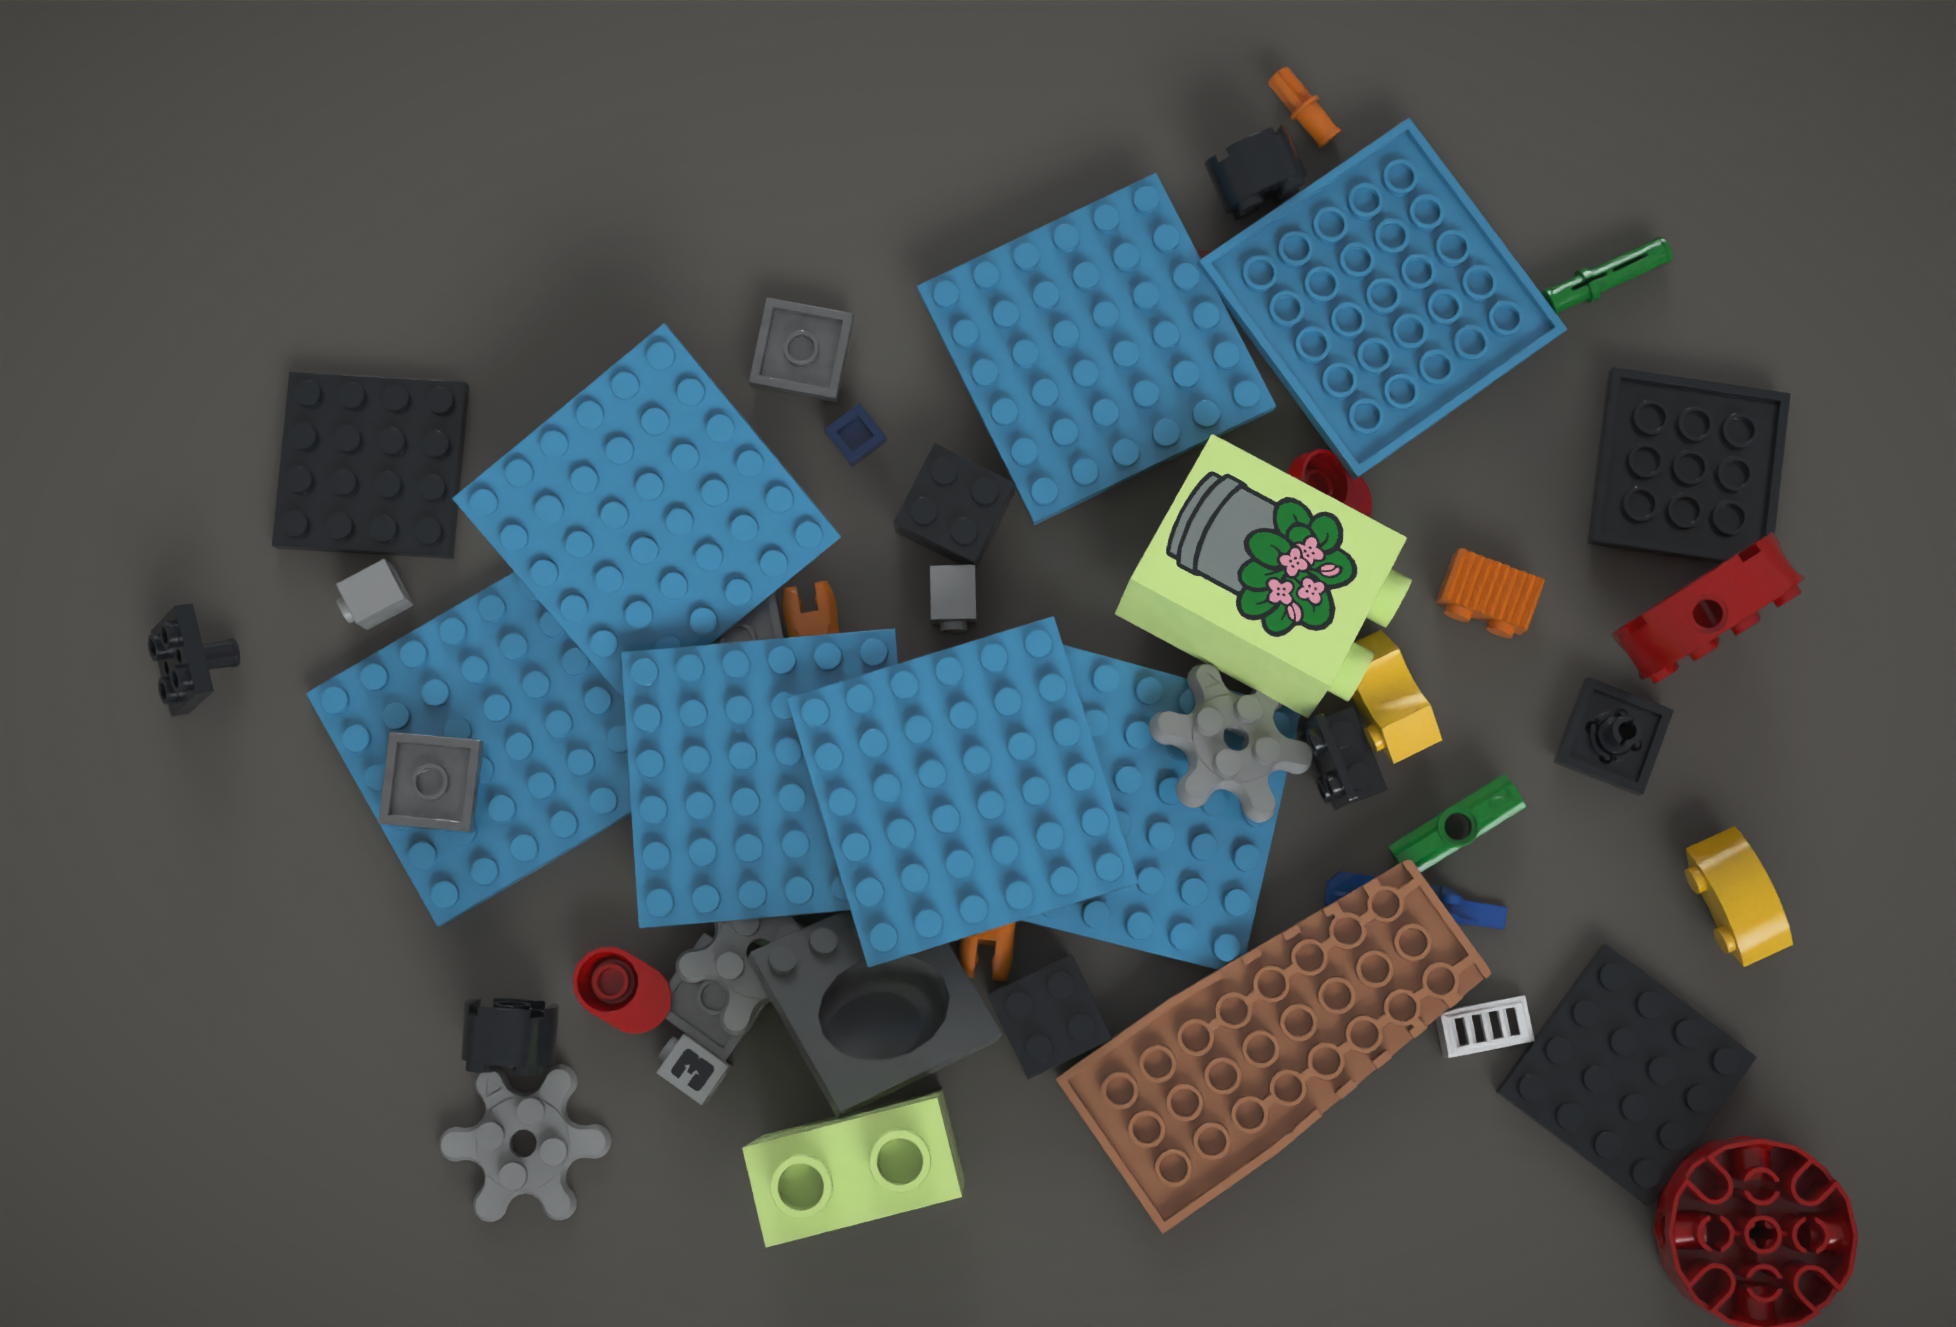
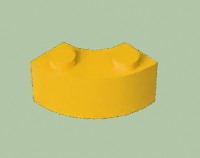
M1382 630L1356 641L1355 643L1375 653L1363 679L1352 696L1367 725L1364 728V733L1372 749L1375 752L1383 750L1392 763L1395 764L1442 741L1431 704L1413 680L1399 647Z
M1736 826L1686 848L1689 868L1684 871L1685 877L1691 889L1696 894L1701 893L1717 927L1713 930L1715 939L1725 954L1732 953L1739 963L1746 967L1793 945L1790 927L1778 894L1759 858Z

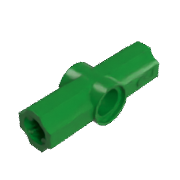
M1503 774L1450 808L1443 810L1437 816L1387 846L1397 865L1404 860H1411L1420 873L1525 809L1526 805L1514 784L1506 774ZM1451 814L1463 816L1468 823L1467 835L1461 840L1450 838L1444 829L1445 821Z

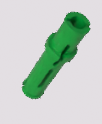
M1659 236L1649 243L1621 254L1590 270L1584 267L1576 271L1573 278L1549 289L1546 288L1542 290L1541 294L1558 315V313L1583 301L1587 303L1594 302L1600 299L1601 293L1663 264L1670 263L1673 259L1671 248L1668 242Z

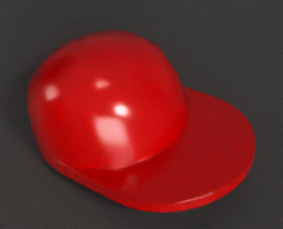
M1316 449L1295 458L1287 469L1286 473L1371 517L1372 499L1365 480L1360 476L1354 481L1335 453L1330 450Z
M603 946L586 953L578 962L573 975V991L579 1003L591 1014L623 1032L639 1034L651 1031L662 1023L670 1010L671 989L664 975L656 968L624 949L615 946Z

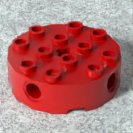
M1773 532L1728 558L1611 633L1616 643L1632 660L1641 680L1650 677L1654 684L1658 683L1678 670L1680 666L1676 661L1688 654L1693 661L1700 659L1718 647L1720 642L1718 636L1731 628L1736 636L1761 620L1758 611L1772 601L1778 608L1802 593L1797 584L1805 578L1788 562L1781 549V543Z
M1746 1135L1708 1141L1686 1156L1658 1196L1653 1225L1660 1263L1680 1294L1712 1317L1740 1327H1797L1804 1325L1819 1315V1310L1830 1304L1837 1291L1841 1293L1851 1277L1859 1237L1850 1198L1840 1183L1833 1179L1825 1166L1798 1146ZM1758 1225L1760 1228L1759 1234L1752 1235L1750 1238V1229Z

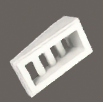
M1525 995L1447 1009L1435 1019L1444 1058L1535 1041ZM1514 1007L1520 1034L1511 1035L1506 1013L1507 1008ZM1492 1011L1497 1012L1502 1036L1499 1038H1494L1489 1017V1012ZM1479 1014L1484 1036L1483 1041L1476 1040L1472 1015ZM1456 1018H1462L1466 1044H1459L1455 1024Z

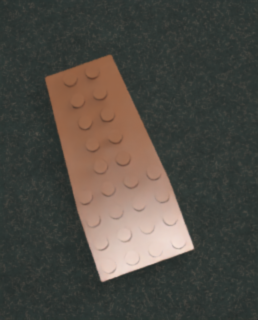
M1404 860L1168 998L1055 1079L1161 1233L1164 1234L1278 1154L1321 1118L1325 1111L1352 1092L1361 1081L1392 1058L1391 1056L1411 1039H1415L1425 1031L1429 1024L1447 1009H1451L1462 1000L1463 996L1484 978L1487 979L1491 975V970L1411 860Z

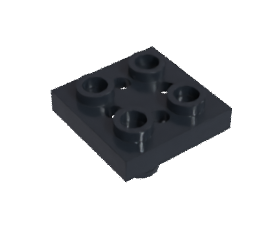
M193 603L174 606L150 631L151 634L148 637L150 656L153 661H158L161 678L158 681L159 695L163 704H168L171 717L189 714L214 691L209 670L238 667L240 664V650L234 638L202 644Z
M1587 677L1582 683L1553 763L1632 794L1643 795L1674 710ZM1617 710H1621V712L1618 713L1619 717L1614 716ZM1591 722L1593 724L1589 726L1590 733H1587L1585 729L1586 724ZM1632 745L1634 748L1639 747L1637 751H1632L1629 748H1631ZM1599 756H1601L1602 759L1605 760V761L1610 760L1609 763H1608V764H1603V763L1599 760Z

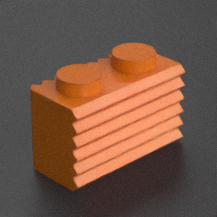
M1459 548L1450 560L1435 604L1445 607L1444 614L1452 619L1470 622L1472 617L1488 623L1486 630L1490 633L1504 638H1512L1513 634L1521 635L1528 630L1545 579L1502 564L1499 561H1494L1491 558H1485L1483 555L1467 551L1464 548Z

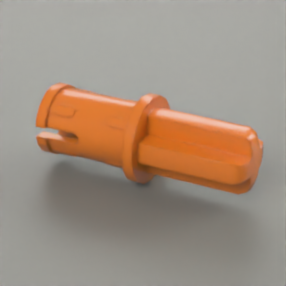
M1285 66L1268 81L1269 86L1292 113L1290 119L1292 121L1296 119L1317 143L1319 149L1325 147L1341 133L1340 127L1336 126L1318 104V95L1312 96L1290 68Z

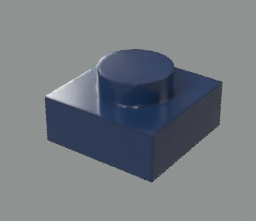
M860 403L824 429L827 437L851 467H854L887 442V437Z

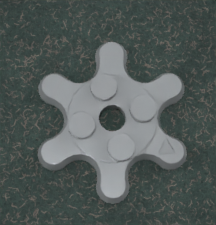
M1209 664L1197 665L1190 670L1187 676L1188 687L1195 698V706L1192 712L1184 715L1172 711H1161L1156 713L1149 722V732L1155 741L1163 745L1178 747L1188 758V771L1176 785L1177 797L1183 805L1190 808H1198L1208 801L1214 791L1219 789L1228 790L1238 797L1242 811L1247 818L1257 823L1265 822L1273 816L1276 805L1275 798L1268 785L1269 775L1277 770L1287 771L1292 774L1305 772L1311 766L1312 750L1307 743L1286 738L1276 728L1273 715L1282 704L1254 689L1248 695H1236L1225 687L1217 668ZM1225 730L1236 733L1240 738L1244 737L1242 750H1232L1226 745L1223 738Z
M796 915L714 922L715 934L707 946L699 949L685 950L678 956L676 972L683 981L698 983L711 979L719 982L724 987L727 1000L720 1014L721 1027L728 1034L733 1036L745 1035L754 1025L758 1009L762 1005L771 1002L748 961V947L756 940L764 939L772 943L807 927V925L798 920Z
M559 1064L550 1067L539 1087L530 1092H522L515 1089L510 1083L507 1073L498 1066H494V1072L477 1073L474 1079V1087L484 1103L485 1112L483 1118L473 1127L449 1128L440 1137L439 1149L443 1157L454 1162L471 1160L477 1163L483 1171L484 1183L473 1201V1210L481 1220L494 1222L502 1218L512 1199L520 1194H530L536 1197L542 1204L545 1214L553 1220L562 1221L569 1218L575 1212L577 1198L567 1182L568 1168L573 1161L579 1158L596 1159L607 1154L611 1148L612 1138L608 1129L602 1125H579L569 1117L567 1102L578 1084L577 1075L570 1066ZM519 1130H528L536 1138V1148L530 1156H521L512 1149L513 1137Z

